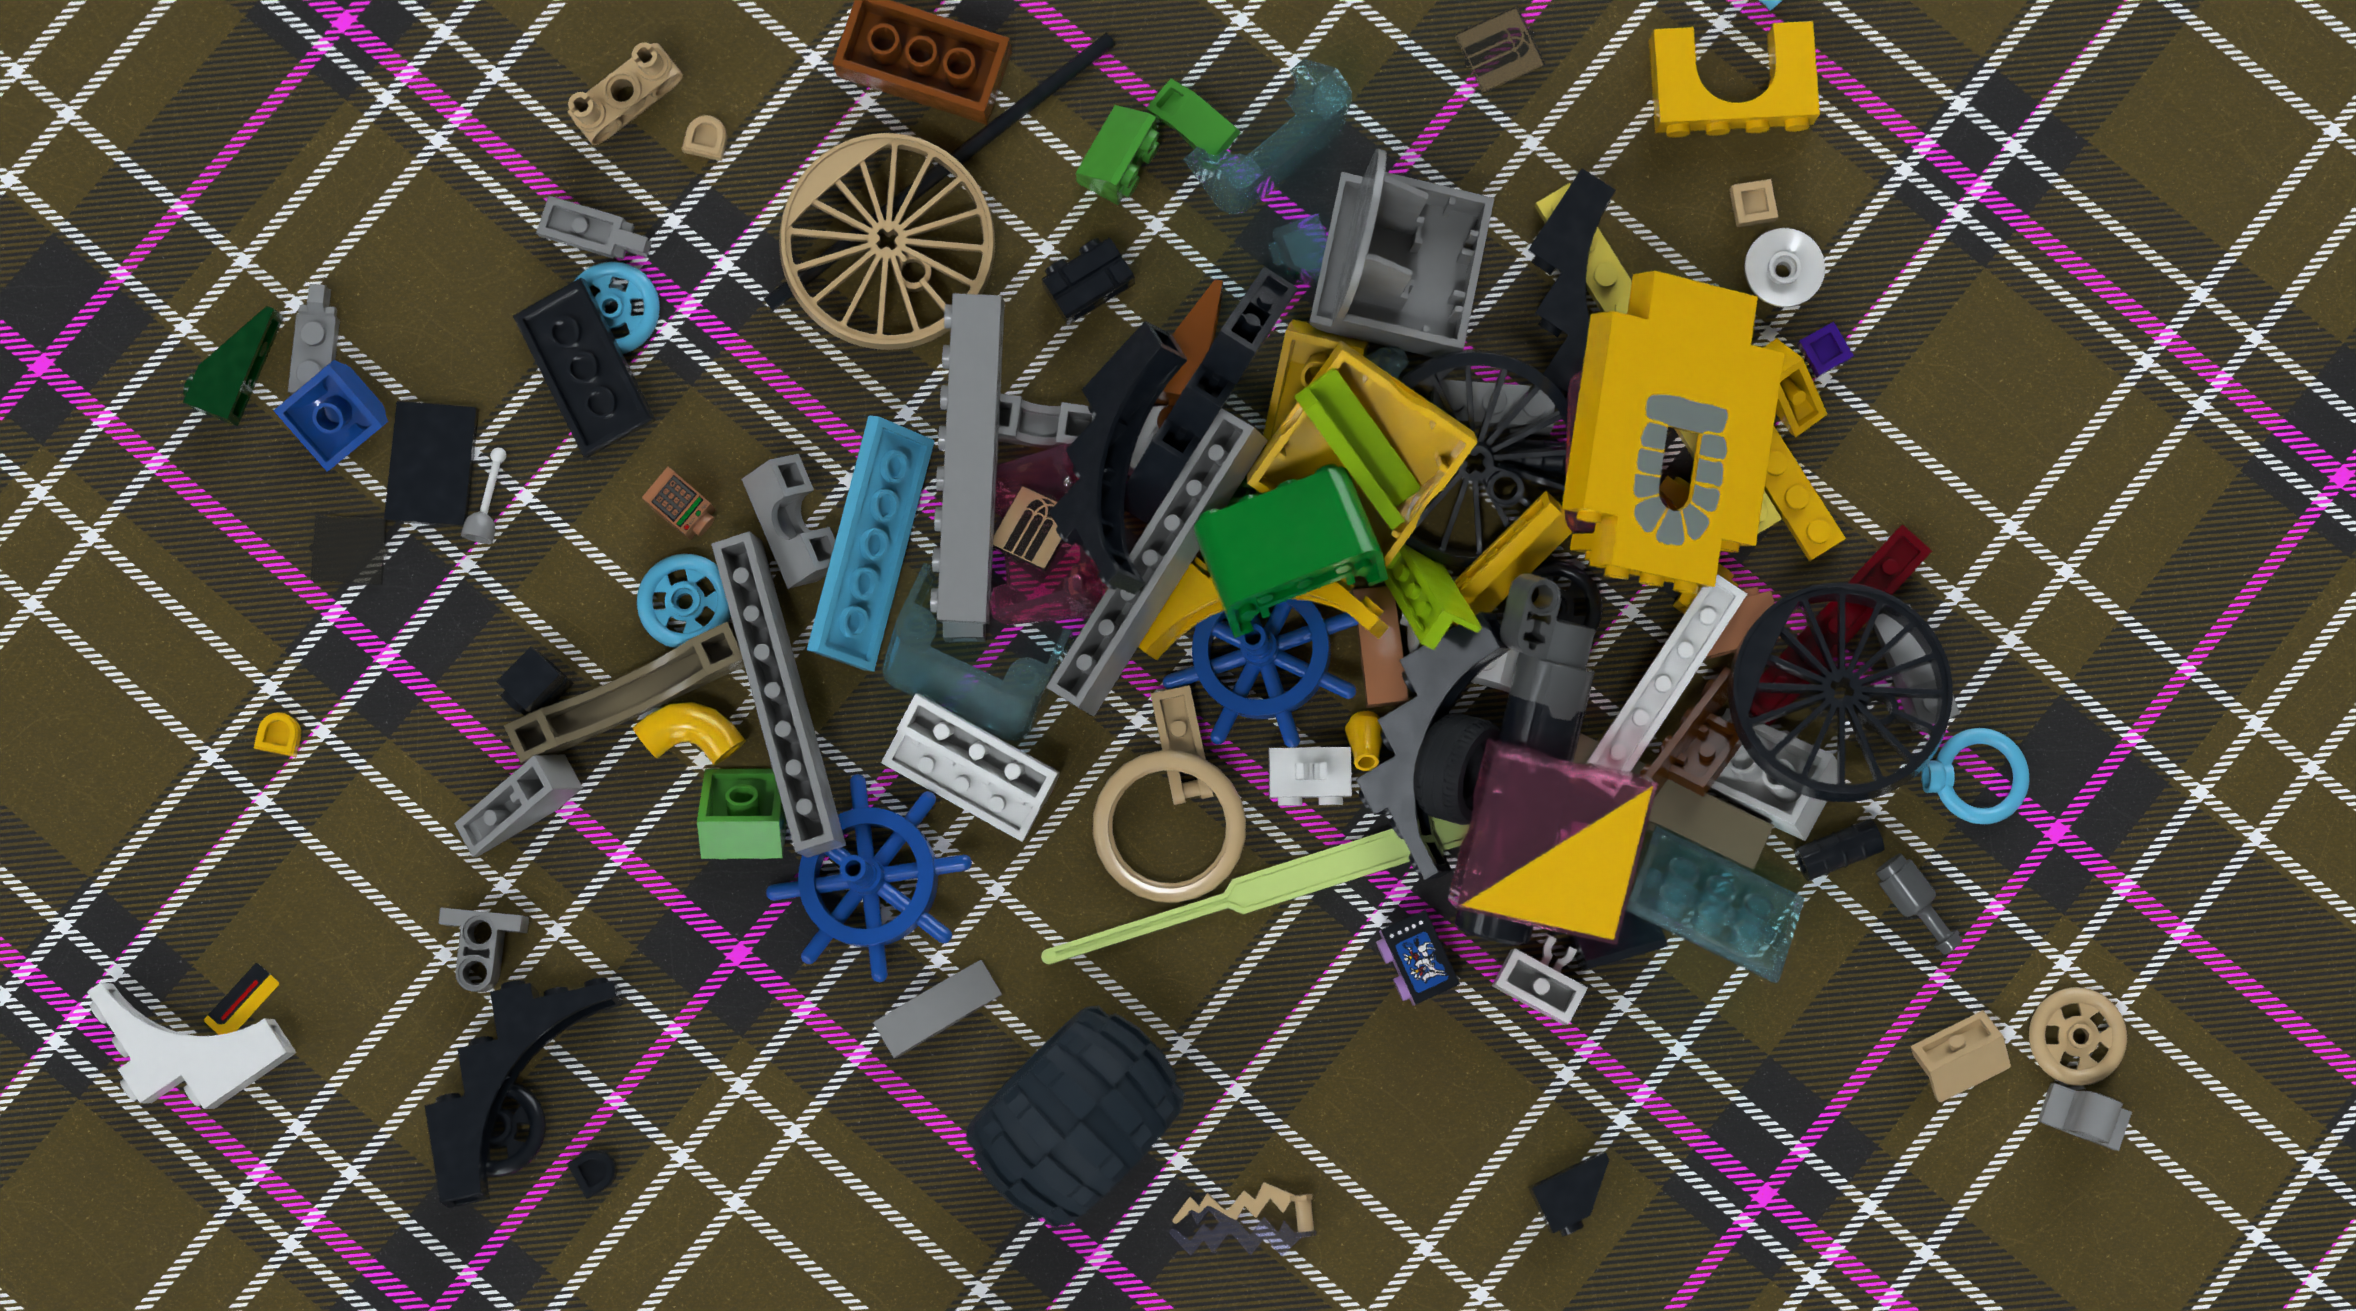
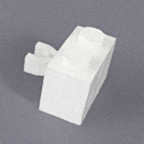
M1351 747L1269 748V799L1278 798V806H1302V798H1318L1319 805H1343V797L1352 796Z
M1550 935L1543 945V956L1540 962L1515 948L1510 950L1492 987L1562 1025L1569 1024L1588 987L1561 973L1562 967L1572 961L1577 950L1568 947L1565 956L1557 959L1553 968L1549 967L1548 964L1553 957L1551 948L1557 939Z

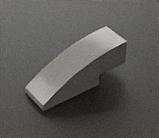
M979 960L874 1021L873 1024L893 1058H898L1000 997L1002 993L983 961Z

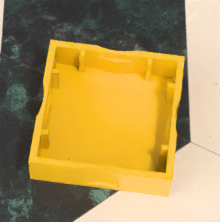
M1340 341L1311 383L1330 369L1335 368L1421 486L1417 493L1396 507L1405 521L1391 530L1350 474L1383 553L1387 568L1416 528L1417 522L1426 506L1446 487L1478 441L1474 431ZM1297 401L1248 471L1247 484L1263 494L1276 489L1280 483L1286 480H1299L1313 475L1319 468L1325 465L1345 466Z

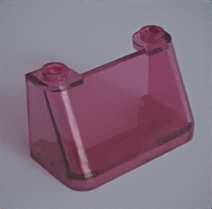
M1068 444L997 465L995 513L1002 517V521L1022 486L1058 502L1079 480L1072 470L1074 464L1065 451L1069 447ZM1042 498L1046 504H1054L1050 500ZM1036 499L1026 508H1030L1035 512L1037 508L1044 504ZM1047 506L1048 514L1046 518L1053 519L1052 515L1049 512L1053 507ZM1045 507L1038 510L1037 513H1041L1045 516ZM1025 510L1004 546L1007 584L998 585L993 589L992 596L989 599L993 618L1005 625L1090 618L1109 587L1100 580L1098 576L1099 569L1096 563L1085 553L1081 545L1076 543L1070 545L1061 539L1045 568L1031 563L1053 525L1052 520L1046 519L1025 554V559H1022L1020 557H1022L1043 520L1041 515H1035L1014 554L1010 553L1033 515L1031 510Z

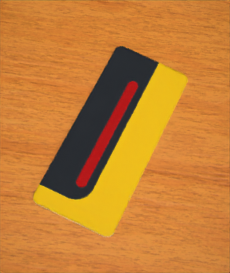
M255 963L206 1016L204 1022L218 1035L237 1031L279 986V982L260 964Z

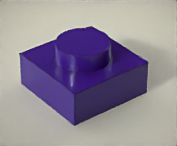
M1834 322L1797 343L1798 348L1816 378L1849 361L1854 356Z

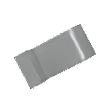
M440 908L439 924L461 927L456 963V979L459 985L465 990L473 992H487L493 989L500 978L505 931L528 933L529 917ZM481 922H487L492 931L490 939L484 944H479L474 938V930ZM481 962L486 967L487 975L482 983L475 985L469 978V971L474 964Z
M2050 1083L2037 1122L2114 1151H2119L2132 1112L2123 1109L2121 1102L2090 1091H2074L2056 1083Z

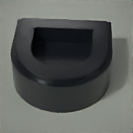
M602 1150L585 1152L567 1163L586 1199L611 1186L617 1175L615 1160L610 1154Z

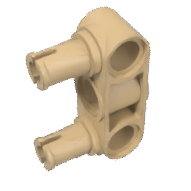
M640 43L634 47L632 58L610 73L587 93L577 92L573 94L568 102V114L592 145L600 144L672 90L681 81L683 74L659 43ZM626 86L634 88L633 95L629 100L625 102L617 101L618 92Z

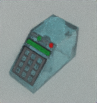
M1318 213L1273 229V242L1268 243L1269 252L1275 266L1282 264L1286 276L1317 289L1327 242V236Z

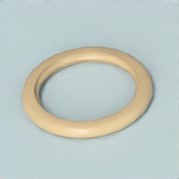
M1160 750L1140 755L1125 763L1108 779L1098 796L1093 812L1092 834L1100 860L1106 871L1120 886L1136 896L1148 900L1179 903L1197 899L1214 890L1230 875L1240 859L1246 840V817L1242 800L1233 783L1218 767L1202 757L1190 753ZM1163 770L1180 771L1193 775L1204 782L1216 794L1223 807L1226 820L1225 839L1214 863L1194 878L1177 883L1157 882L1135 872L1123 860L1113 836L1114 812L1125 790L1136 780L1147 774Z

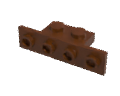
M1725 667L1716 680L1711 678L1706 683L1701 694V700L1695 708L1689 707L1681 719L1680 728L1674 736L1668 735L1665 738L1652 765H1645L1637 779L1639 794L1653 786L1648 806L1668 779L1704 797L1741 747L1742 743L1733 723L1716 716L1728 699L1730 669Z

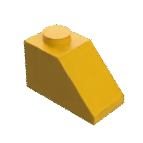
M1776 338L1763 347L1784 353L1776 415L1794 437H1797L1828 414L1804 359Z

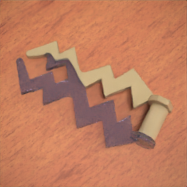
M1263 1182L1256 1199L1244 1190L1227 1210L1223 1209L1209 1193L1206 1194L1200 1206L1192 1197H1189L1173 1218L1174 1224H1177L1191 1213L1198 1225L1208 1211L1212 1213L1219 1223L1213 1231L1203 1223L1191 1241L1175 1228L1170 1229L1169 1233L1190 1256H1192L1203 1241L1214 1254L1227 1235H1233L1250 1256L1266 1238L1282 1257L1302 1237L1317 1235L1316 1230H1314L1311 1205L1313 1194L1294 1195ZM1270 1198L1283 1214L1289 1203L1295 1201L1298 1232H1293L1285 1221L1278 1232L1264 1216L1250 1234L1237 1219L1244 1206L1257 1218Z

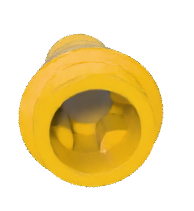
M1360 711L1353 714L1345 727V733L1354 756L1355 767L1362 771H1370L1378 766L1383 742L1380 735L1382 728L1378 722L1380 717L1371 711Z

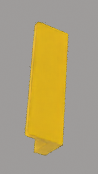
M1547 491L1454 581L1474 615L1479 612H1492L1508 596L1511 584L1518 576L1524 573H1532L1578 528L1579 521L1568 510H1563L1562 505ZM1452 622L1455 626L1459 625L1456 622Z

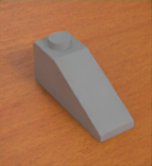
M1883 613L1877 616L1873 625L1881 649L1904 628L1894 619ZM1908 633L1884 657L1888 668H1892L1923 657L1926 654L1915 638ZM1930 663L1892 677L1896 688L1937 689ZM1954 696L1950 718L1960 714ZM1900 698L1905 713L1932 725L1935 723L1938 699ZM1911 727L1912 732L1918 730L1916 728Z
M565 754L534 755L454 824L471 856L478 857L557 811L583 787Z

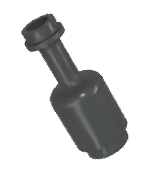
M1900 853L1886 861L1875 871V874L1880 879L1878 881L1879 886L1904 917H1911L1913 915L1920 917L1937 940L1934 945L1936 950L1939 949L1945 955L1963 942L1959 936V931L1957 929L1950 931L1932 908V901L1936 897V892L1911 859L1906 860Z

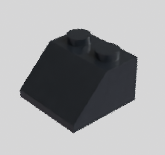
M1636 896L1624 899L1614 940L1568 930L1572 947L1577 950L1575 958L1579 971L1668 947L1667 940L1650 902L1638 903Z

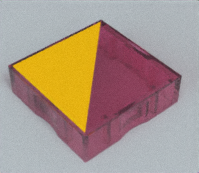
M1488 739L1473 796L1472 821L1461 844L1448 901L1456 909L1617 945L1658 783L1645 775L1593 763L1568 762L1554 758L1545 752Z

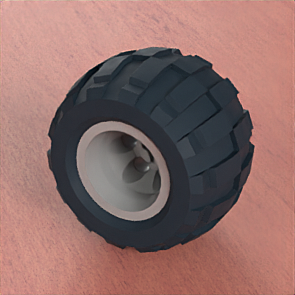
M1099 1006L1085 1007L1042 1045L978 1112L967 1127L966 1142L976 1151L973 1158L987 1181L1012 1206L1035 1220L1043 1218L1051 1227L1068 1226L1106 1195L1160 1139L1183 1109L1185 1091L1175 1082L1177 1074L1164 1053L1138 1027L1116 1013L1108 1016Z

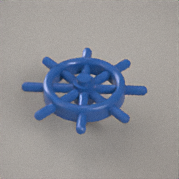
M1289 599L1275 605L1264 628L1257 614L1251 621L1254 631L1234 638L1230 626L1222 623L1226 618L1224 611L1194 626L1195 632L1192 642L1194 666L1168 674L1162 681L1164 688L1167 690L1200 681L1208 694L1223 707L1210 734V739L1214 744L1219 745L1225 742L1239 715L1252 719L1276 718L1285 745L1288 748H1296L1300 743V737L1291 712L1307 703L1320 687L1345 699H1351L1356 695V687L1352 683L1328 673L1331 659L1329 635L1356 626L1359 622L1346 612L1323 619L1311 601ZM1291 609L1298 612L1308 624L1302 628L1279 635ZM1214 637L1240 648L1239 650L1211 659V647ZM1312 641L1310 664L1284 652ZM1245 665L1232 692L1223 686L1216 676L1222 672ZM1276 666L1301 677V680L1290 690L1284 692ZM1261 672L1269 699H1249L1247 696Z
M856 774L850 779L853 809L838 814L843 836L855 830L858 856L852 855L843 847L809 858L802 855L798 881L770 885L766 890V896L772 901L801 897L809 917L820 928L801 953V959L805 964H813L834 938L851 946L868 948L871 976L874 981L883 982L888 976L885 945L904 938L918 926L940 943L945 944L951 940V930L929 914L937 892L938 875L966 871L972 866V860L968 855L936 859L929 841L917 828L936 802L934 793L930 791L922 793L906 816L902 817L886 809L869 807L866 780L864 776ZM871 827H882L892 830L893 833L874 856ZM907 842L914 853L916 862L888 866ZM825 856H828L840 866L841 874L820 877V870ZM917 878V885L912 899H909L890 884V882ZM849 889L834 911L830 913L822 900L821 893ZM879 896L901 912L898 917L882 925ZM863 899L866 929L852 928L844 925Z

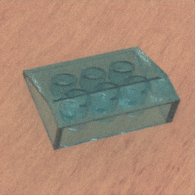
M1656 826L1640 853L1629 880L1625 910L1777 984L1805 898Z

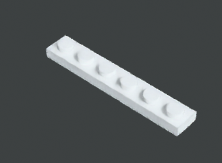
M1718 574L1715 587H1702L1583 766L1578 774L1580 778L1610 798L1615 796L1743 602L1747 593Z

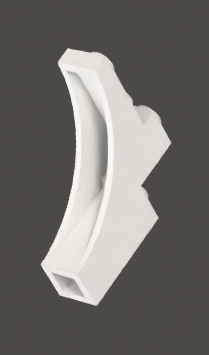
M99 983L87 991L93 1000L90 1004L93 1014L102 1024L108 1023L115 1034L112 1038L114 1046L123 1057L127 1058L129 1056L131 1059L118 1069L124 1078L120 1081V1084L127 1096L133 1101L138 1100L139 1103H153L177 1085L186 1081L187 1085L184 1086V1091L195 1106L199 1107L201 1105L203 1109H215L297 1053L275 1019L264 1018L254 1025L228 1034L194 1036L173 1031L145 1017L120 994L114 984Z

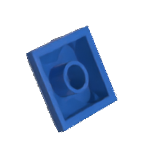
M336 360L329 363L273 410L327 472L388 422L386 411L381 401L352 368Z

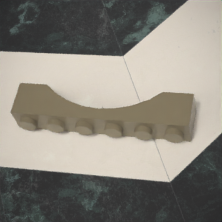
M725 622L689 639L662 657L627 675L581 695L536 710L504 725L520 763H526L534 755H556L745 667L735 630L728 622Z

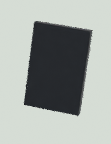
M397 401L384 520L388 522L463 527L469 510L479 415L477 407Z

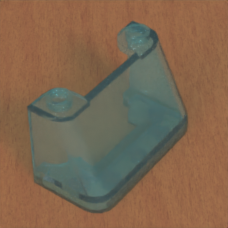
M1303 59L1289 72L1295 78V88L1293 94L1289 95L1285 100L1296 115L1247 156L1240 153L1231 154L1227 150H1223L1218 155H1211L1204 149L1197 147L1183 159L1211 199L1222 211L1233 215L1245 213L1342 132L1352 101V92L1337 68Z

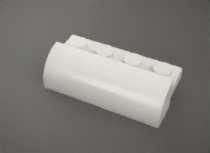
M919 693L914 695L896 729L898 732L881 762L1021 842L1027 837L1060 775V772Z

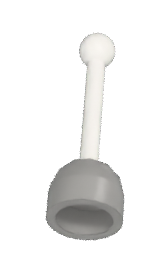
M494 448L490 453L493 462L480 511L468 516L464 522L461 536L470 541L482 544L493 543L496 532L495 523L488 515V510L500 464L506 459V452L502 448Z

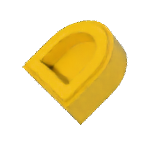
M285 713L269 714L261 721L258 727L254 749L297 757L301 740V727L295 718Z

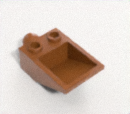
M1215 279L1172 334L1188 361L1169 381L1154 404L1166 406L1159 412L1157 417L1159 429L1215 340L1223 298V280Z

